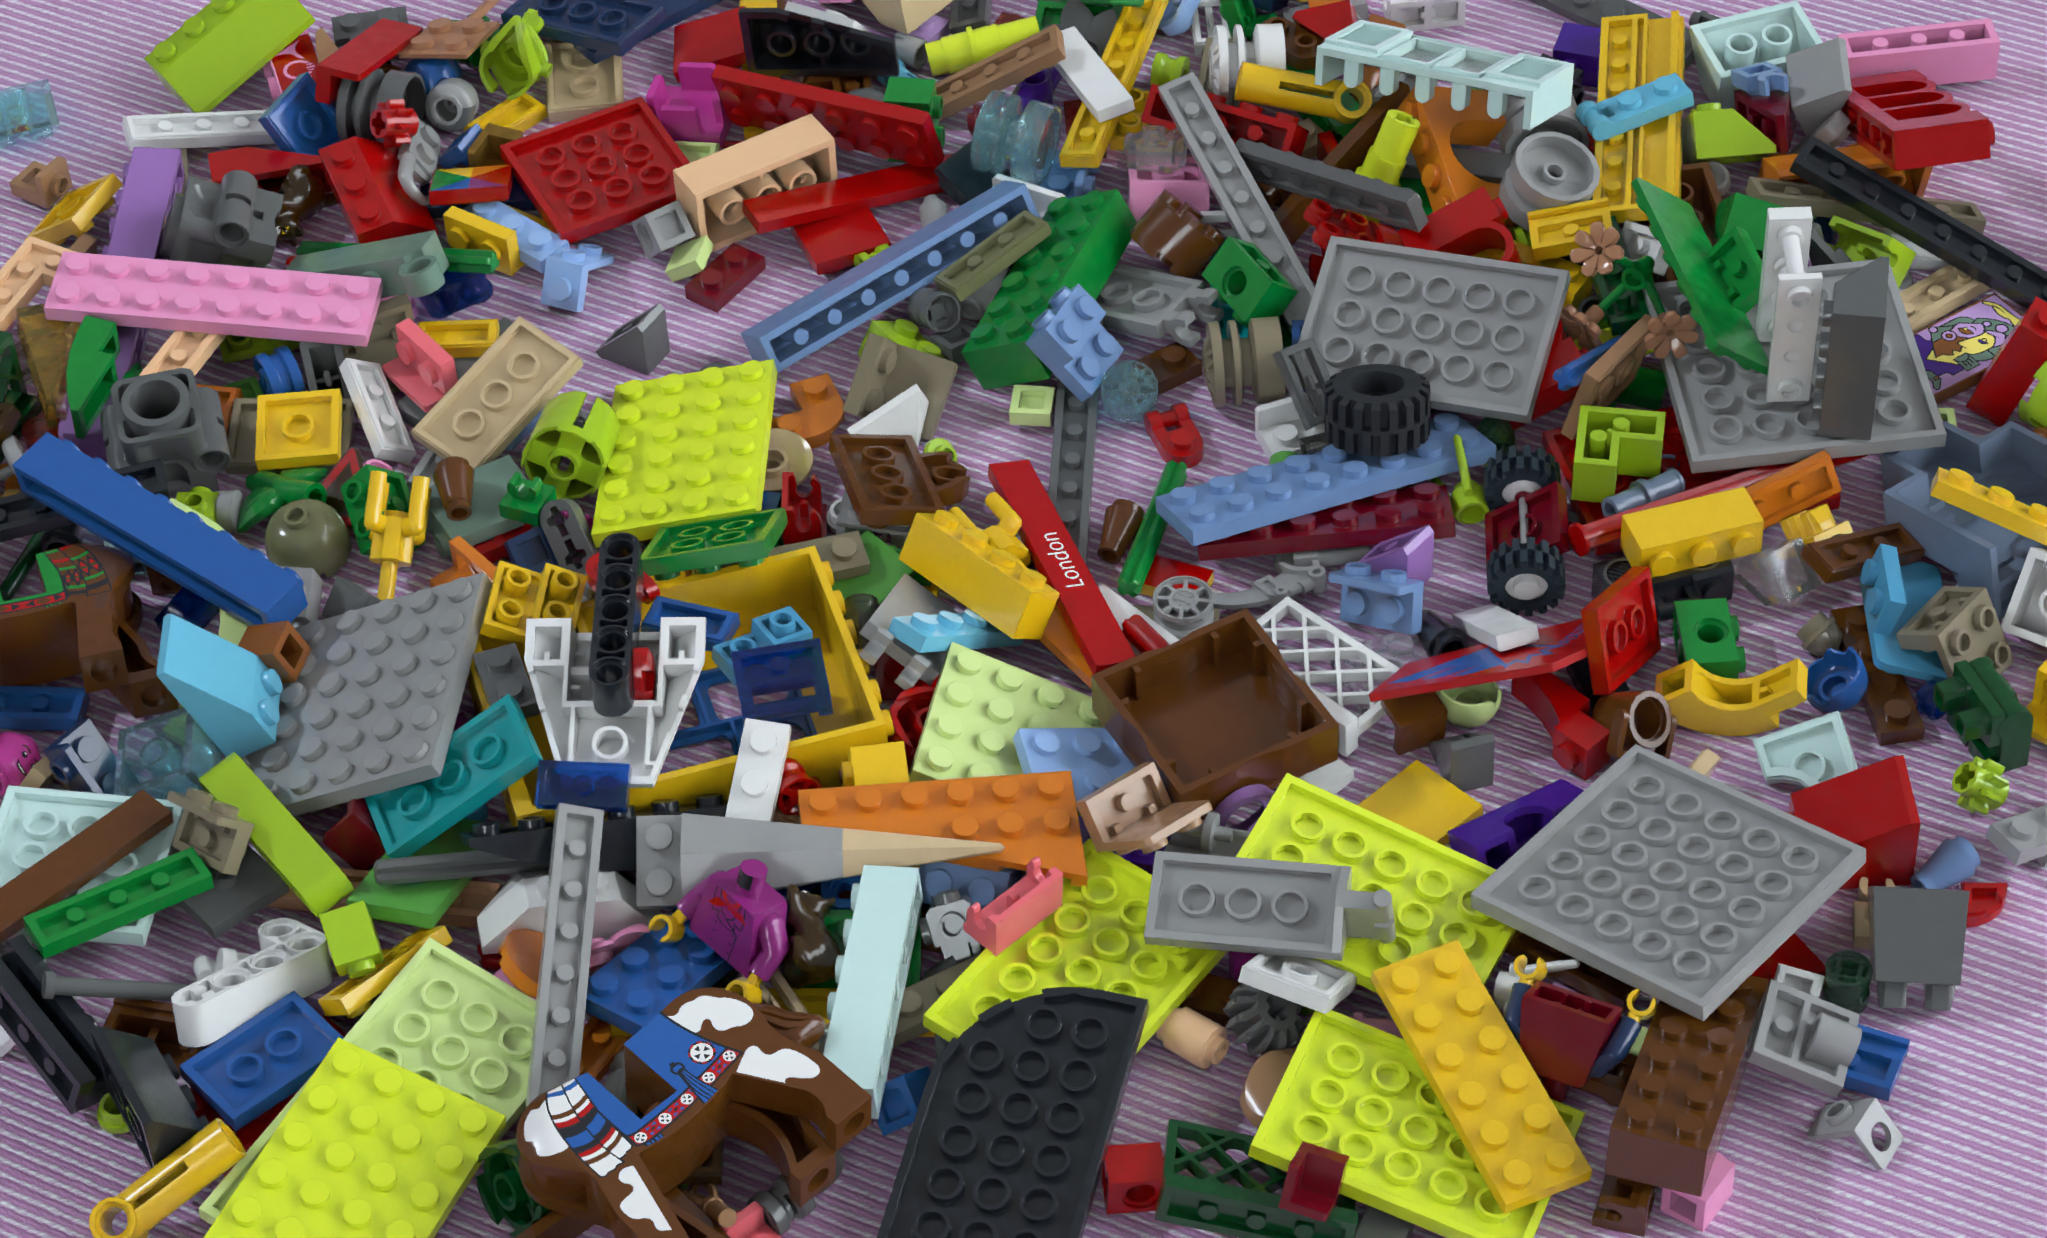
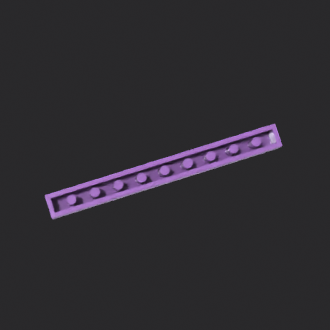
M133 148L130 162H125L123 166L124 188L123 190H118L116 194L117 216L111 217L109 223L110 245H104L102 255L166 260V256L160 255L165 226L175 192L182 193L185 180L181 149ZM117 326L121 352L115 360L118 381L123 379L125 372L130 371L135 363H140L141 365L149 328ZM66 394L67 417L66 420L61 419L59 422L58 439L62 441L64 439L70 440L84 454L93 459L99 457L107 463L100 414L84 440L76 438L68 396ZM112 394L103 409L113 404Z

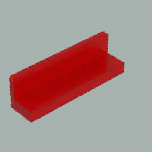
M385 18L377 21L317 64L315 101L326 104L332 103L338 97L342 78L357 82L363 80L407 47L411 40L423 31V28Z

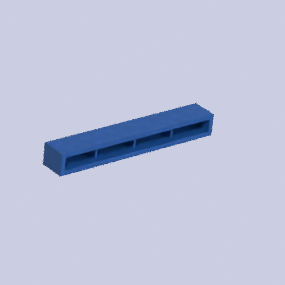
M46 432L12 465L23 493L249 626L287 620L291 623L308 606L303 590V580L294 570L288 567L282 569L270 562L267 556L258 549L253 548L250 550L239 544L227 531H217L208 526L196 513H186L174 506L163 494L157 493L155 495L143 488L132 476L126 475L124 477L112 470L101 458L95 457L93 459L84 454L70 440L64 439L62 441Z

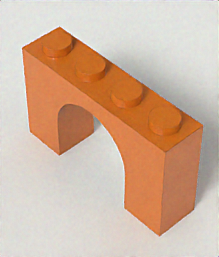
M1414 86L1397 109L1412 115L1421 124L1410 150L1416 161L1421 181L1425 187L1433 212L1483 186L1491 199L1499 197L1500 184L1484 181L1467 171L1455 157L1450 145L1488 147L1507 123L1504 115L1497 119H1493L1488 115V91L1471 89L1470 105L1461 111H1456L1451 106L1452 88L1435 86L1434 97L1426 103H1419L1415 98ZM1511 218L1503 221L1508 230L1510 227L1518 225Z

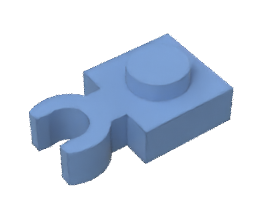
M1767 61L1731 70L1732 85L1746 91L1748 95L1770 96V91L1772 90L1789 91L1788 75L1783 73L1782 68Z

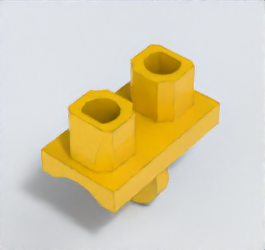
M1826 503L1781 520L1779 523L1788 543L1778 547V551L1782 560L1800 555L1805 544L1851 534L1853 530L1848 520L1836 524ZM1805 561L1809 571L1815 576H1819Z

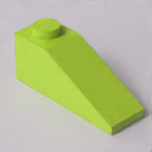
M364 900L319 914L331 956L340 977L347 974L351 979L366 976L376 970L375 965L384 962L379 937Z

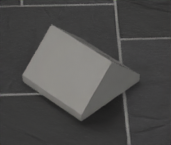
M1837 37L1785 55L1791 107L1806 137L1836 111L1841 110L1852 93L1846 41L1843 38Z

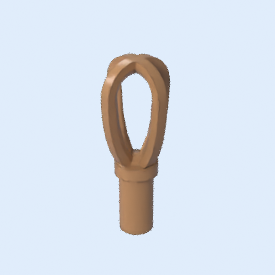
M710 1183L703 1185L707 1189L709 1197L697 1193L701 1185H691L690 1189L679 1186L678 1189L692 1202L700 1205L701 1210L712 1221L725 1228L735 1224L737 1219L736 1212L725 1205V1202L719 1198L715 1185Z

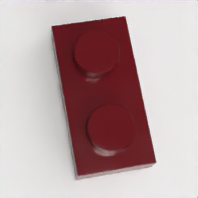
M733 242L704 268V271L700 272L684 286L686 299L718 313L766 269L765 256Z

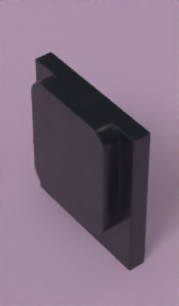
M977 137L946 159L933 171L940 178L938 180L939 186L960 206L992 188V179L997 173L1020 180Z

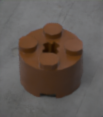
M1166 189L1155 199L1130 232L1131 238L1152 258L1156 256L1163 263L1171 267L1169 269L1170 272L1176 276L1191 279L1198 275L1226 239L1211 224L1206 226L1201 221L1204 216L1188 202H1184L1182 205V202Z

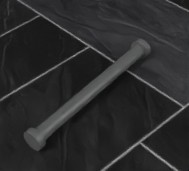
M44 971L42 999H53L54 995L171 1001V997L175 992L190 984L56 976L55 971Z

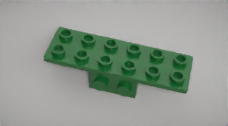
M1636 177L1631 182L1637 195L1636 203L1648 217L1651 224L1649 230L1660 242L1664 250L1663 259L1673 269L1678 279L1676 285L1682 294L1687 297L1692 307L1690 314L1701 326L1706 336L1704 338L1706 346L1719 357L1725 355L1735 360L1742 368L1748 371L1754 369L1767 376L1769 359L1746 315L1759 301L1762 260L1747 231L1735 225L1712 247L1693 207L1688 202Z

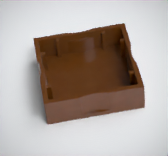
M1247 608L1192 631L1189 635L1171 645L1146 651L1091 675L1092 711L1134 767L1145 762L1155 763L1172 803L1209 800L1213 808L1211 812H1214L1216 807L1228 795L1242 787L1262 784L1270 789H1274L1280 785L1286 773L1298 778L1338 760L1339 724L1306 682L1302 681L1288 668L1280 654L1279 648ZM1207 813L1201 816L1202 820L1206 818Z

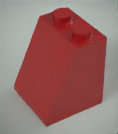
M1904 755L1884 759L1790 794L1789 812L1786 813L1866 848V863L1838 890L1859 888V881L1862 877L1868 879V887L1885 886L1886 879H1892L1894 886L1912 885L1910 878L1914 875L1921 822Z

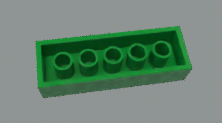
M1118 189L1103 192L1094 190L1086 195L1072 198L1060 197L1048 205L1042 220L1048 222L1052 234L1015 262L1008 276L1002 281V286L996 296L987 306L986 312L979 324L971 332V337L961 352L983 390L1051 378L1053 372L1025 344L1035 331L1031 324L1042 312L1048 308L1051 309L1052 306L1048 301L1063 286L1071 289L1079 283L1095 300L1099 296L1131 241L1130 232L1137 223Z

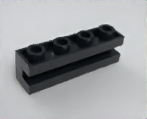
M22 934L7 940L3 955L0 956V1025L69 1113L74 1114L99 1103L102 1097L108 1093L90 1031L98 1027L91 1015L84 1012L72 996L54 995L53 999H42L44 971L52 970L46 964L39 950L34 949Z

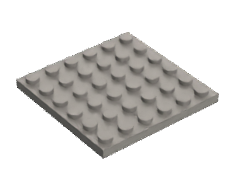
M1874 260L1808 266L1807 273L1822 272L1823 276L1809 401L1766 402L1768 375L1766 376L1754 369L1748 371L1742 368L1735 360L1725 355L1722 357L1715 355L1704 342L1706 336L1697 322L1694 329L1699 334L1698 340L1695 343H1684L1688 350L1687 355L1682 358H1676L1672 350H1669L1667 357L1660 359L1692 474L1795 463L1822 450L1830 454L1832 459L1945 446L1947 434L1890 263L1886 321L1871 440L1819 436L1820 419L1812 418L1814 392L1822 393L1823 388H1815L1817 362L1826 363V358L1818 357L1820 332H1829L1830 328L1822 326L1824 300L1833 301L1834 284ZM1677 281L1654 283L1666 312L1676 311L1680 318L1687 314L1691 316L1690 310L1692 307L1687 297L1678 289ZM1643 289L1642 292L1651 317H1657L1646 289ZM1758 303L1746 313L1755 333ZM1760 342L1768 359H1770L1771 342Z
M484 572L468 577H460L452 582L435 587L423 588L394 599H386L380 603L357 610H348L343 614L320 621L315 620L295 628L312 650L296 682L282 684L283 690L280 693L279 703L280 720L277 723L276 743L241 757L293 817L346 803L354 798H364L441 776L472 663V654L475 652L492 582Z
M1635 744L1471 893V908L1704 1021L1866 863V848Z

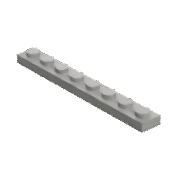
M1194 71L1159 86L1160 98L1238 239L1255 244L1298 291L1281 315L1292 334V320H1305L1315 289L1313 283Z
M559 803L555 810L526 1107L540 1094L579 1076L604 810Z

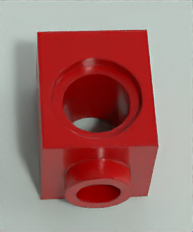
M1160 1142L1109 1145L1100 1175L1106 1214L1156 1211L1163 1166Z

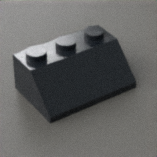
M100 1026L90 1030L107 1091L151 1169L206 1127L209 1122L205 1115L196 1117L194 1111L197 1110V1105L187 1084L178 1085L176 1080L180 1079L171 1055L169 1053L161 1055L153 1039Z

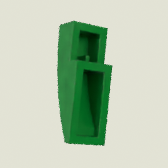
M88 315L84 317L75 335L69 352L66 371L67 396L75 436L84 440L110 398L111 387L118 381L115 360L121 352L116 323Z

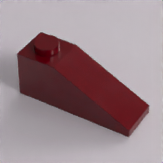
M1742 89L1734 91L1736 111L1776 144V152L1780 154L1788 153L1796 129L1795 114L1791 107L1790 90L1787 92L1772 90L1770 91V96L1748 95Z

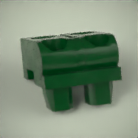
M1979 657L1970 662L1963 660L1954 663L1952 677L1934 684L1933 702L1940 712L1947 711V722L1964 746H1968L1969 753L1973 758L1978 756L1985 761L1988 758L2005 767L2004 772L2028 765L2033 727V715L2019 703L2017 693L2004 676L1996 671L1995 663L1991 658Z

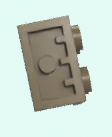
M869 332L842 411L863 419L917 384L929 401L920 439L930 441L934 439L958 365L952 361L897 344L883 336Z
M1943 586L1896 633L1901 649L1922 650L1923 652L1937 650L1947 678H1951L1953 675L1954 663L1963 660L1970 662L1979 657H1989L1995 663L1996 671L1999 674H2002L2013 663L2010 647L1986 587Z

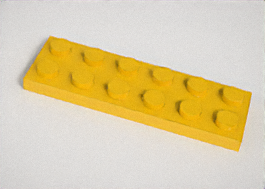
M1458 939L1372 972V984L1503 1214L1590 1180L1592 1175L1590 1165Z

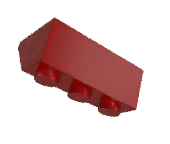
M353 136L318 150L326 179L356 243L363 244L435 230L437 236L439 235L427 207L412 200L398 180L397 172L400 163L397 159L398 147L385 148L382 142Z

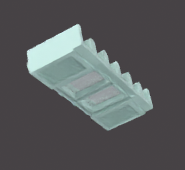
M1359 20L1325 38L1324 43L1317 46L1316 85L1322 86L1344 74L1343 80L1345 85L1349 88H1354L1362 83L1364 65L1380 68L1379 90L1385 96L1391 95L1398 90L1399 73L1416 76L1415 98L1419 103H1426L1434 97L1435 80L1452 83L1451 106L1456 111H1461L1470 105L1471 88L1488 91L1487 113L1493 119H1497L1506 113L1508 95L1525 99L1522 129L1526 130L1533 129L1571 106L1574 63L1521 52L1511 55L1414 35L1413 30L1365 20Z

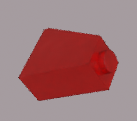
M2037 296L1997 350L1965 406L1998 427L2005 424L2034 381V374L2047 361V302Z

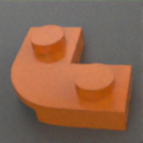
M826 373L789 384L790 396L798 411L772 418L771 428L786 429L797 433L808 442L811 449L829 443L830 434L838 428L842 421H845L844 411H842L844 407L843 401L829 374Z

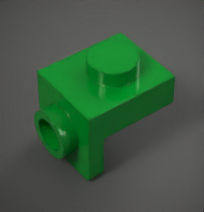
M1220 0L1219 3L1221 16L1226 20L1232 38L1235 24H1241L1244 36L1247 37L1248 41H1252L1256 24H1261L1272 17H1278L1277 13L1258 16L1253 0Z

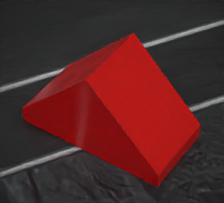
M1344 0L1298 10L1294 13L1292 19L1295 24L1325 41V38L1357 22V15L1351 1Z

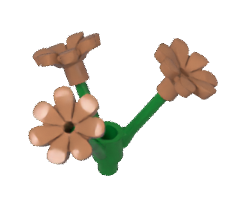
M1597 221L1591 224V234L1583 230L1577 231L1574 240L1581 248L1573 249L1570 252V259L1574 263H1584L1581 269L1583 275L1595 276L1598 271L1600 274H1609L1613 271L1612 262L1626 267V270L1622 274V282L1598 306H1591L1585 313L1578 312L1572 305L1562 308L1560 319L1564 327H1569L1566 329L1569 336L1575 340L1579 337V347H1586L1588 351L1600 346L1602 342L1599 339V335L1602 331L1597 324L1605 317L1604 312L1627 290L1639 291L1643 288L1646 289L1657 313V317H1653L1648 321V329L1651 333L1644 337L1645 348L1647 350L1654 349V356L1659 359L1667 357L1669 350H1672L1676 358L1686 356L1688 350L1684 343H1695L1698 340L1699 334L1694 329L1697 324L1689 314L1680 318L1676 311H1665L1652 277L1653 268L1655 267L1654 259L1648 255L1638 259L1625 257L1624 249L1616 245L1620 238L1619 232L1614 227H1609L1606 230L1605 225Z

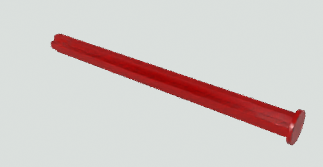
M1867 455L1832 458L1831 460L1835 468L1865 458ZM1798 462L1758 466L1583 525L1578 522L1572 523L1568 527L1570 545L1578 556H1586L1589 554L1590 549L1621 539L1622 515L1740 487L1747 488Z

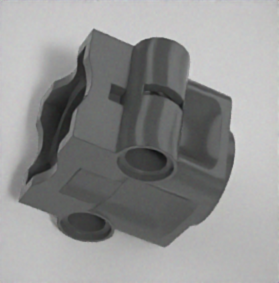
M233 170L226 173L221 184L188 176L183 194L177 192L174 194L165 226L160 255L167 256V260L264 268L271 262L276 247L278 232L275 227V218L281 212L284 195L257 188L258 182L256 178L244 170Z
M187 368L136 376L115 382L111 387L113 404L105 407L100 413L106 460L111 469L115 470L161 458L166 472L170 496L177 495V492H189L196 486L207 487L212 492L219 491L216 473L222 472L230 465L231 457L218 392L209 387H197L193 372Z

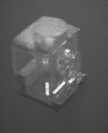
M1148 125L1142 127V131L1138 133H1128L1124 141V153L1128 156V169L1173 173L1186 166L1187 145L1178 128L1166 132V127Z

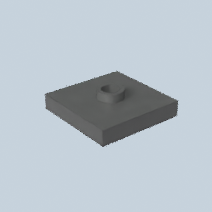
M247 844V851L242 859L237 876L221 873L205 864L212 874L214 888L177 904L216 939L289 892V887L275 870Z

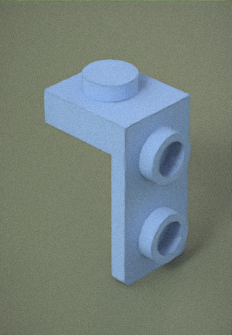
M580 243L578 248H563L562 253L547 257L540 304L573 312L582 311L584 308L588 271L613 264L614 255L603 253V247L599 245Z

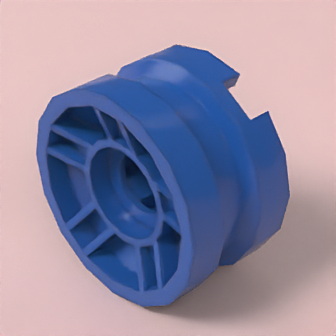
M286 345L275 348L274 352L270 355L263 352L253 357L255 372L259 371L260 380L258 382L264 395L306 391L298 364Z

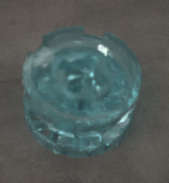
M1134 360L1120 361L1112 365L1104 374L1101 382L1102 406L1106 413L1115 421L1124 424L1144 421L1143 414L1155 410L1158 401V382L1153 371L1144 363Z

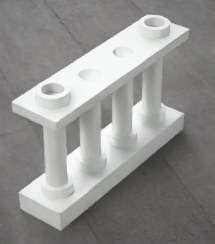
M1811 206L1767 209L1756 321V335L1759 341L1771 342L1766 402L1809 401L1823 283L1822 272L1807 273L1813 221Z

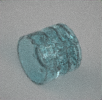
M991 91L980 109L974 127L971 145V166L973 169L980 172H986L990 169L993 175L997 173L1003 175L1010 164V176L1012 178L1036 186L1042 185L1052 167L1059 143L1062 124L1060 107L1032 100L1023 111V103L1020 96L1014 94L1007 97L1003 91Z

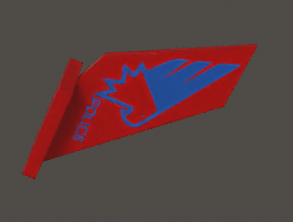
M1633 566L1581 610V619L1538 629L1540 639L1537 642L1502 652L1483 643L1409 662L1369 693L1370 702L1551 673L1588 657L1593 694L1610 695L1662 649L1650 567Z

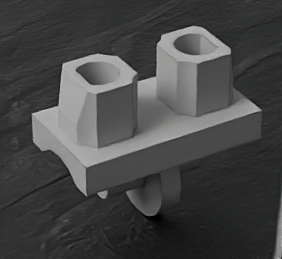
M1210 811L1207 813L1204 823L1184 833L1174 832L1165 847V851L1236 857L1250 831L1220 826V814Z

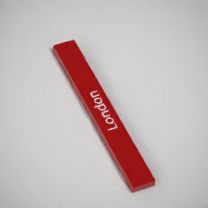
M1029 459L989 464L988 478L995 491L1020 516L1022 525L1017 533L1025 547L1029 550L1031 559L1038 572L1046 577L1045 583L1060 593L1056 606L1092 674L1135 657V653Z

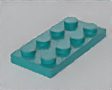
M508 693L452 733L440 777L364 797L387 856L389 858L409 857L538 767L544 760L519 703Z

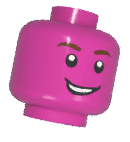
M9 731L0 733V796H5L8 785L19 786L32 767L42 759L37 743L28 735Z

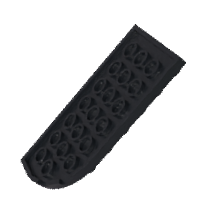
M1085 987L1042 989V994L1026 997L1014 1002L1009 998L992 1006L978 1015V1021L964 1031L958 1039L953 1037L939 1055L926 1082L877 1238H1082L1149 1011L1148 999Z

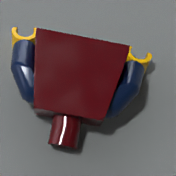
M1523 954L1514 961V971L1520 979L1518 983H1514L1512 986L1504 1020L1535 1073L1542 1076L1541 1083L1550 1099L1564 1102L1567 1098L1569 1085L1584 1088L1592 1077H1604L1626 1058L1642 1029V1026L1639 1024L1641 1019H1648L1654 1015L1657 1009V1000L1654 997L1647 1010L1637 1011L1634 1009L1633 1004L1640 994V989H1635L1631 991L1627 998V1007L1630 1011L1627 1016H1621L1623 1007L1542 982L1547 975V964L1540 957L1537 959L1536 969L1533 973L1525 974L1528 958Z

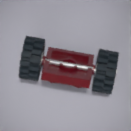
M1523 444V451H1517L1516 445L1508 446V454L1502 449L1497 451L1496 459L1490 457L1487 461V467L1484 468V496L1487 506L1491 511L1485 514L1487 591L1493 604L1498 602V606L1505 610L1510 607V612L1516 615L1519 614L1520 610H1524L1525 616H1533V610L1538 609L1541 615L1547 612V604L1554 609L1558 605V599L1563 600L1565 596L1566 580L1563 554L1569 551L1567 491L1561 485L1560 465L1558 462H1555V457L1551 453L1545 456V449L1537 447L1535 452H1531V445Z

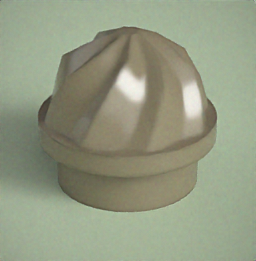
M1822 611L1818 612L1796 634L1803 642L1801 647L1818 657L1823 656L1828 648L1838 650L1842 640V632L1836 623L1837 620L1833 616L1828 618Z

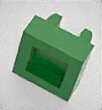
M515 472L507 484V493L498 504L500 517L539 526L542 508L549 501L557 499L555 486L543 484L539 477H535L533 481L521 478V473Z

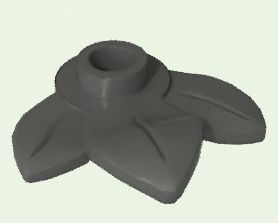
M1069 0L1062 10L1060 24L1056 25L1060 31L1075 26L1101 58L1118 19L1114 9L1105 10L1093 17L1091 11L1081 1ZM1049 24V25L1044 26V27H1043V30L1046 29V28H1048V27H1050V26H1052V25H1054V24Z

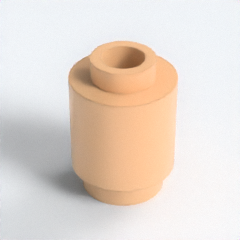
M1189 1007L1175 1008L1156 1033L1157 1038L1163 1041L1165 1049L1201 1069H1207L1212 1064H1219L1224 1059L1229 1048L1226 1028Z

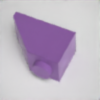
M1430 525L1379 542L1358 562L1370 564L1371 570L1377 572L1385 569L1403 570L1407 572V578L1422 580L1425 583L1433 576L1434 531Z

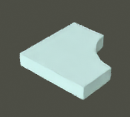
M1839 711L1753 739L1760 766L1768 785L1786 782L1807 788L1858 769Z

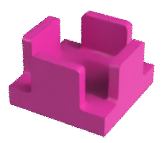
M681 62L678 66L681 86H666L663 75L654 76L646 95V102L674 141L720 143V148L723 147L733 122L729 121L711 79V75L716 67L714 63Z

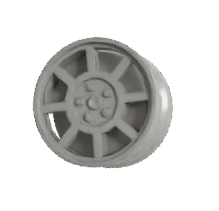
M1175 576L1163 581L1156 587L1153 593L1154 621L1177 639L1181 640L1192 631L1214 622V594L1211 587L1205 581L1192 576ZM1183 584V588L1174 589L1172 586ZM1188 584L1196 585L1199 588L1196 590L1188 588Z

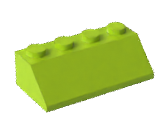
M211 0L195 16L188 18L182 27L169 38L157 44L144 60L166 89L193 113L210 112L316 21L298 0Z

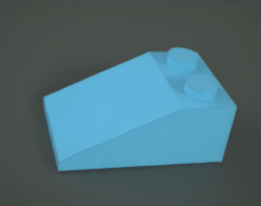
M172 613L164 616L156 676L226 757L235 752L241 758L276 743L277 723L280 720V693L283 690L282 682L274 669H269L258 655Z

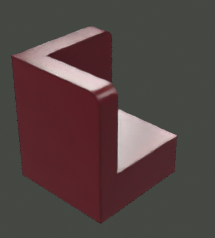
M354 798L349 801L347 815L323 835V843L353 869L366 870L386 853L364 798Z
M1303 1141L1290 1162L1278 1208L1326 1222L1339 1199L1350 1156Z

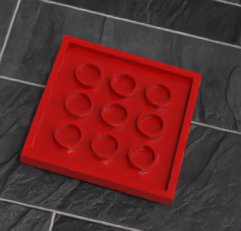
M642 96L499 145L502 160L506 165L512 167L513 176L548 227L561 240L566 239L569 241V244L610 229H615L677 201L673 170L690 163Z

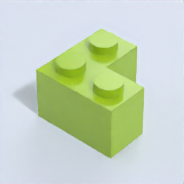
M1580 405L1571 500L1602 503V500L1615 495L1617 475L1651 478L1659 475L1666 412Z

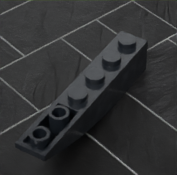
M712 793L695 796L696 803L679 805L678 799H663L652 801V809L635 811L634 805L607 807V814L604 815L599 870H636V816L682 815V813L725 817L728 800H723L722 794ZM528 816L517 819L518 826L500 828V822L496 821L476 823L472 825V832L460 833V842L469 848L519 861L550 866L554 821L545 822V816Z

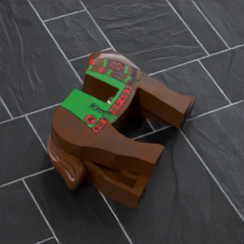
M76 543L51 549L35 555L43 593L3 601L0 592V686H34L82 673L85 693L108 689L135 719L179 709L178 700L156 676L158 661L150 654L146 642L137 634L143 620V609L139 596L131 591L130 583L135 575V564L129 554L95 543Z

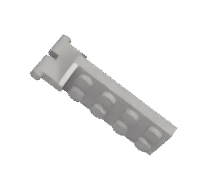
M1155 851L1144 940L1145 944L1342 961L1348 937L1378 939L1384 944L1394 941L1396 931L1392 896L1389 891L1384 889L1376 892L1352 891V868L1350 866Z

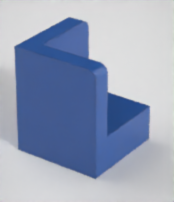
M929 1066L903 1074L885 1083L879 1118L876 1119L883 1136L913 1124L931 1072Z

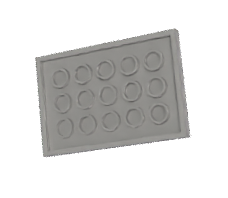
M1331 236L1298 343L1312 337L1314 338L1330 377L1335 373L1341 372V370L1359 365L1389 364L1401 366L1422 374L1426 377V381H1429L1430 408L1530 424L1571 277L1569 270ZM1303 350L1300 352L1303 357V360L1307 366L1309 373L1312 375L1317 389H1320L1321 387L1311 367L1305 350ZM1292 362L1293 368H1294V370H1295V372H1296V374H1297V377H1298V379H1299V381H1300V384H1301L1302 388H1304L1303 385H1302V382H1301V380H1300V378H1299V375H1298V373H1297V371H1296V369H1295V366H1294V364H1293V362Z

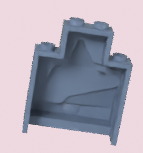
M1944 420L1943 425L1947 434L1945 446L1887 452L1881 455L1886 525L1900 522L1926 550L1923 555L1947 567L1956 579L1958 586L1986 587L1998 620L2005 617L2030 547L2047 550V546L1930 496L1932 480L1939 467L1948 471L1951 468H1957L1970 474L1975 479L1974 482L1987 488L1999 486L2010 491L2015 496V500L2031 506L2032 503H2037L2047 507V439L2013 421L1978 438Z

